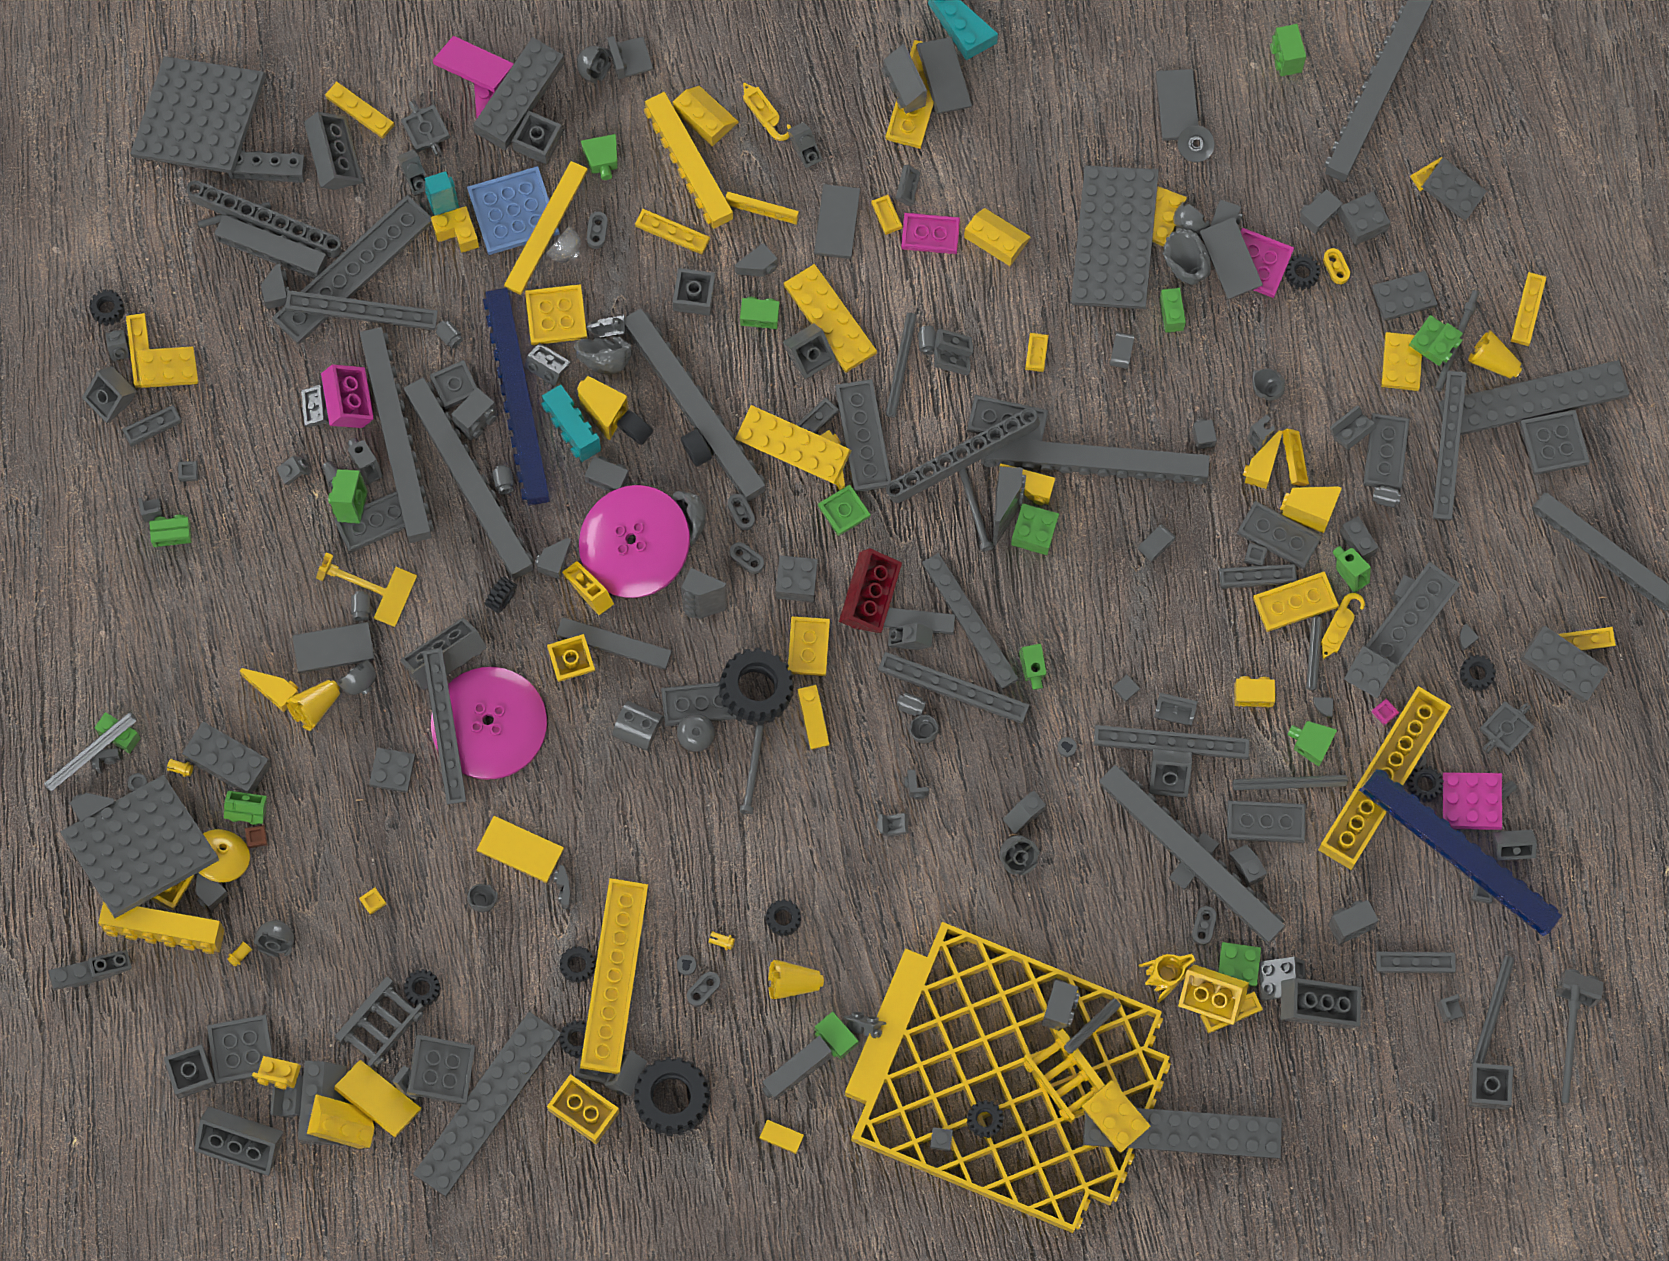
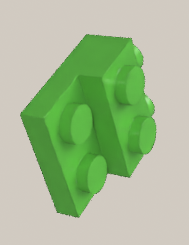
M1430 315L1409 346L1440 367L1443 361L1447 363L1453 355L1450 352L1452 348L1457 349L1463 339L1460 337L1463 333L1449 323L1445 325Z

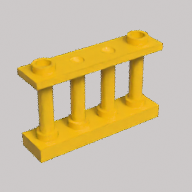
M1062 1028L1056 1033L1054 1044L1033 1059L1027 1053L1024 1056L1023 1060L1025 1062L1023 1065L1029 1073H1034L1057 1104L1061 1117L1065 1121L1068 1120L1072 1123L1075 1120L1073 1113L1080 1109L1105 1084L1078 1048L1073 1053H1068L1066 1060L1045 1075L1042 1074L1037 1065L1059 1049L1063 1050L1064 1045L1070 1040V1037ZM1071 1065H1076L1080 1070L1079 1075L1055 1091L1049 1081ZM1083 1081H1088L1092 1086L1091 1091L1067 1107L1061 1097Z

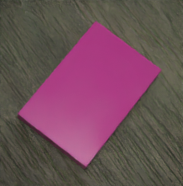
M905 213L901 249L957 254L960 218Z

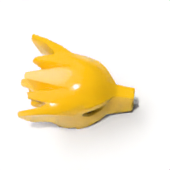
M1166 954L1155 960L1142 963L1139 967L1150 966L1146 970V975H1150L1145 984L1157 986L1155 988L1156 992L1164 990L1157 1000L1160 1003L1184 980L1188 966L1192 965L1196 960L1192 954L1185 956Z

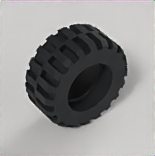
M755 648L751 652L750 649H745L743 654L738 652L734 655L733 659H729L726 667L723 669L719 682L721 703L723 707L728 708L727 712L731 716L735 714L737 716L736 720L740 722L744 719L747 720L746 724L752 725L753 722H757V725H763L764 721L770 723L774 721L775 717L779 718L790 703L794 688L792 671H788L789 665L787 662H781V656L778 654L773 656L771 650L766 649V652H762L761 648ZM750 672L762 673L772 681L774 693L770 698L763 701L751 700L740 691L738 686L740 678Z
M665 1057L666 1060H655L653 1065H647L644 1068L645 1071L640 1073L634 1087V1103L639 1118L650 1130L654 1129L656 1133H665L667 1136H673V1134H679L680 1136L688 1130H694L697 1124L700 1125L703 1121V1117L707 1114L710 1104V1092L707 1079L703 1076L699 1067L696 1068L689 1060L687 1062L683 1061V1058L677 1057V1059ZM668 1079L683 1081L691 1093L690 1103L687 1108L676 1114L661 1112L653 1101V1094L657 1085Z

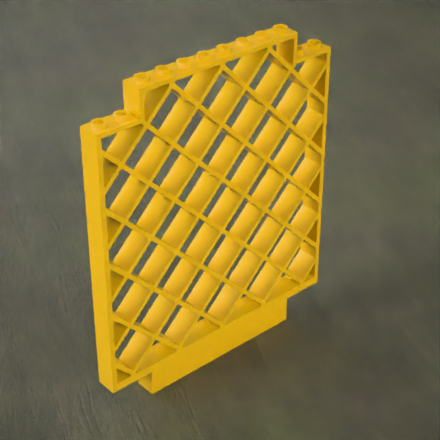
M942 922L928 957L905 948L877 1014L879 1021L886 1022V1025H882L880 1028L882 1035L875 1039L869 1033L845 1090L846 1097L866 1104L851 1141L1074 1233L1075 1228L1079 1230L1083 1218L1080 1217L1082 1210L1087 1211L1091 1200L1087 1199L1088 1197L1109 1206L1112 1201H1117L1120 1191L1117 1190L1119 1183L1124 1184L1128 1174L1124 1170L1127 1164H1132L1135 1156L1132 1153L1133 1149H1128L1122 1167L1118 1170L1109 1148L1101 1147L1112 1172L1086 1183L1075 1156L1099 1146L1084 1145L1075 1150L1071 1149L1061 1124L1068 1122V1120L1065 1121L1062 1117H1057L1047 1094L1048 1092L1033 1072L1031 1073L1038 1089L1012 1099L1002 1074L1023 1066L1024 1058L998 1067L988 1042L1014 1032L1024 1056L1028 1053L1031 1059L1043 1052L1045 1049L1030 1054L1020 1029L1044 1019L1047 1005L1038 985L1055 978L1092 992L1082 997L1079 996L1076 1006L1085 1025L1090 1021L1084 1003L1101 996L1110 1000L1117 999L1120 1004L1137 1010V1012L1126 1016L1121 1005L1117 1010L1120 1019L1100 1026L1087 1038L1092 1039L1102 1062L1092 1068L1096 1073L1105 1069L1109 1080H1112L1120 1089L1111 1066L1137 1056L1148 1082L1126 1090L1123 1094L1129 1097L1152 1088L1145 1109H1153L1157 1099H1154L1155 1092L1160 1093L1164 1083L1161 1077L1163 1073H1168L1171 1065L1168 1062L1170 1056L1148 1048V1046L1152 1047L1156 1036L1153 1035L1155 1028L1159 1029L1163 1018L1160 1017L1162 1011ZM947 933L955 936V938L944 942ZM965 941L977 945L984 963L958 973L948 948ZM985 949L1001 956L990 960ZM941 950L952 976L926 986L928 977ZM1011 959L1022 963L1029 981L1003 991L993 967ZM1031 968L1044 972L1046 975L1035 979ZM987 970L997 994L971 1004L961 980ZM955 982L966 1007L939 1017L929 992ZM1032 988L1043 1013L1017 1023L1006 998ZM921 994H923L934 1020L907 1030ZM1001 1001L1011 1026L985 1036L975 1011ZM969 1013L979 1039L953 1049L943 1024ZM1149 1015L1155 1019L1144 1046L1140 1047L1129 1022ZM1123 1025L1133 1051L1108 1060L1097 1035ZM937 1026L947 1052L921 1062L911 1037ZM1050 1028L1051 1033L1054 1039L1056 1040L1055 1035L1058 1032V1030ZM904 1038L915 1061V1065L888 1075ZM982 1045L993 1070L966 1080L956 1055ZM1059 1049L1058 1051H1060L1063 1060H1066L1068 1053L1065 1049ZM1144 1055L1163 1062L1156 1080L1152 1076ZM951 1058L961 1083L934 1094L924 1068ZM1073 1065L1067 1068L1070 1074L1069 1077L1051 1084L1054 1090L1064 1086L1079 1075V1073L1075 1072ZM919 1071L929 1096L902 1107L892 1081ZM996 1077L1006 1099L1005 1103L998 1105L999 1109L1002 1111L1010 1109L1020 1134L997 1144H993L991 1137H984L988 1147L963 1158L952 1136L951 1149L956 1160L938 1168L926 1164L919 1145L930 1141L932 1133L916 1139L905 1113L932 1103L942 1129L955 1131L967 1126V1118L948 1126L937 1100L964 1090L972 1107L976 1104L970 1087ZM886 1083L897 1109L869 1120L882 1087ZM1080 1083L1075 1088L1081 1098L1085 1095V1092ZM1041 1095L1052 1121L1026 1131L1015 1106ZM1083 1108L1073 1113L1075 1119L1084 1115ZM988 1112L980 1113L977 1117L978 1123L986 1127L983 1119L991 1116V1114ZM900 1116L910 1141L892 1149L880 1145L873 1126ZM1055 1127L1066 1153L1039 1163L1029 1137ZM865 1128H868L873 1142L862 1137ZM1023 1140L1034 1166L1007 1177L997 1151ZM914 1148L918 1160L901 1154V1152ZM991 1153L1002 1179L984 1187L973 1184L964 1164ZM1069 1159L1080 1185L1053 1196L1043 1169ZM959 1166L964 1179L949 1174L946 1171ZM1037 1172L1048 1199L1031 1206L1019 1203L1010 1183ZM1116 1178L1110 1197L1089 1189ZM1005 1185L1010 1198L995 1193L992 1190ZM1083 1191L1084 1197L1073 1224L1065 1222L1056 1202ZM1051 1204L1056 1218L1038 1211V1209Z

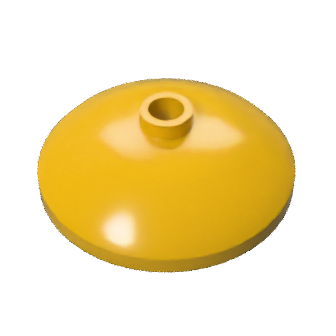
M222 829L203 833L217 854L219 861L198 873L215 882H230L242 876L247 870L250 861V852L244 840L237 834Z

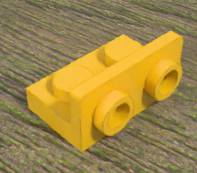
M263 1056L258 1073L253 1072L252 1077L256 1078L259 1084L268 1086L271 1083L275 1084L276 1088L286 1090L287 1087H295L301 1065Z

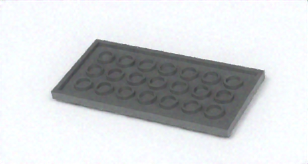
M1085 165L1071 298L1072 305L1146 309L1159 169Z

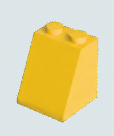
M587 376L585 380H581L577 387L580 405L604 436L611 440L618 428L617 422L629 409L627 396Z
M1338 486L1292 488L1290 494L1286 493L1280 508V510H1283L1282 515L1298 524L1324 533L1342 488Z

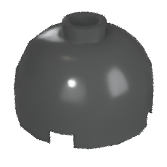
M597 45L588 46L582 50L577 56V70L581 77L595 84L598 80L602 81L610 69L611 63L608 62V56L611 57L610 51Z
M1185 202L1179 205L1173 216L1177 229L1191 230L1197 233L1198 236H1201L1199 231L1211 225L1208 220L1206 223L1202 220L1204 217L1202 213L1190 204L1185 206Z
M367 659L347 672L345 677L342 676L338 679L337 683L350 695H357L359 693L365 695L373 689L371 685L375 682L376 672L371 662Z
M690 714L679 722L677 738L680 745L686 750L701 752L712 744L715 737V728L708 717L702 714Z
M1012 836L1006 839L1000 848V861L1010 874L1025 875L1031 872L1038 863V847L1025 836Z
M272 920L263 923L258 928L253 943L254 945L257 944V949L266 955L278 957V953H284V956H287L292 951L294 935L292 929L283 921Z

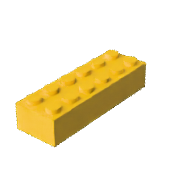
M104 901L98 922L108 936L118 937L119 934L124 935L129 940L141 938L151 944H156L158 941L163 942L168 947L180 945L184 949L194 951L195 948L203 949L202 952L208 954L220 952L225 932L221 922L217 920L138 906L114 919Z

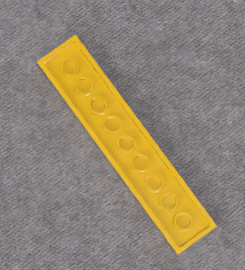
M609 878L580 1068L613 1074L620 1073L648 884Z

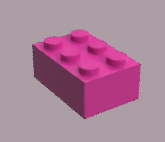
M332 364L321 373L330 426L363 428L373 420L365 367Z

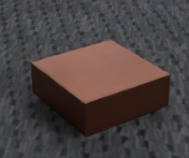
M265 825L245 828L248 848L268 845Z

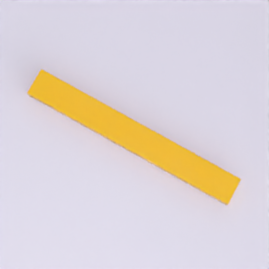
M572 161L569 163L507 278L504 288L519 295L523 293L588 171L586 167Z

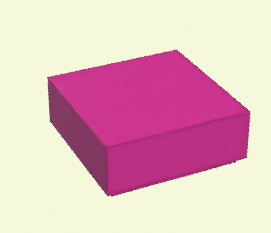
M1387 698L1371 711L1383 726L1399 714Z

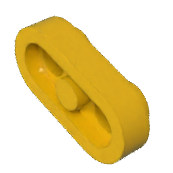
M1328 249L1323 257L1326 269L1334 283L1344 284L1350 277V270L1345 259L1338 249ZM1329 258H1334L1335 261L1332 262L1329 260ZM1337 274H1342L1343 277L1339 278Z

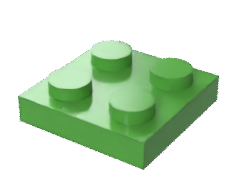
M851 485L846 486L818 503L819 509L838 537L870 518V513Z
M1222 942L1218 972L1249 982L1250 987H1256L1261 947Z

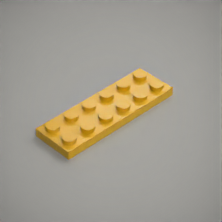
M914 40L910 56L927 89L926 106L905 114L903 108H899L896 100L885 140L921 149L934 104L916 46L918 43H922V41Z
M815 264L784 282V287L810 324L814 323L823 330L836 360L845 373L877 354L875 347Z
M753 405L750 406L735 438L746 445L835 485L852 451Z

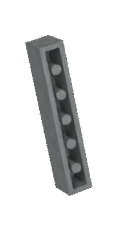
M223 215L214 233L217 242L272 263L280 264V266L314 279L323 272L328 262L325 252L321 249L309 248L303 242H293L287 236H278L271 230L259 229L253 223L241 222L234 216L228 217Z

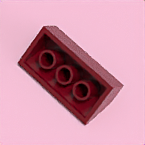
M871 548L860 551L839 622L854 629L882 633L902 562Z

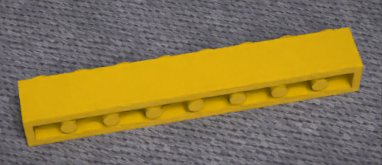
M662 92L646 100L644 113L648 119H652L653 129L656 134L659 133L661 135V143L665 149L668 148L670 151L669 157L672 163H676L679 167L677 170L682 179L685 178L687 181L686 187L689 193H693L696 197L694 200L699 209L702 208L705 213L703 217L706 223L711 224L713 229L733 220V211L666 93Z

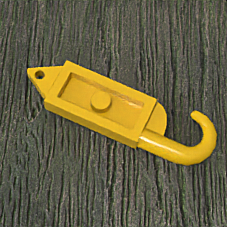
M743 83V100L762 126L766 128L775 140H787L789 138L788 132L780 135L774 128L779 123V114L759 87L755 88Z
M1347 594L1339 605L1320 644L1322 646L1323 659L1338 652L1353 623L1354 614L1347 608L1352 599L1359 600L1361 604L1360 609H1364L1365 601L1360 594Z

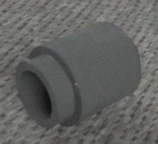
M442 321L437 325L436 334L447 346L453 349L463 341L462 334L450 321Z
M923 326L919 328L920 332H918L919 350L925 355L934 354L937 332L933 326Z
M506 465L495 467L492 475L496 490L501 495L513 492L515 485L511 468L506 467Z
M1375 486L1372 501L1379 505L1394 508L1395 504L1399 505L1401 494L1398 493V489Z
M357 591L351 596V615H353L354 620H368L371 614L370 595L364 591Z
M905 692L904 695L899 696L896 705L899 706V711L916 716L922 715L926 702L922 701L920 697Z

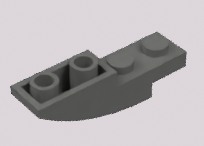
M126 949L88 958V961L51 969L48 973L54 991L97 982L128 971L132 967Z

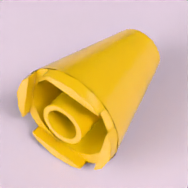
M1491 330L1488 333L1486 332L1474 347L1475 354L1470 353L1468 357L1470 363L1510 379L1513 376L1516 378L1522 370L1520 367L1521 362Z
M324 681L287 699L286 702H289L286 705L287 709L296 722L301 721L304 724L302 727L310 731L339 697L340 687L335 681Z
M773 960L770 963L768 981H771V987H768L770 998L780 999L819 991L820 987H823L824 977L820 975V971L780 960Z

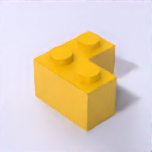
M466 206L431 217L438 242L456 237L461 253L479 248L478 239Z

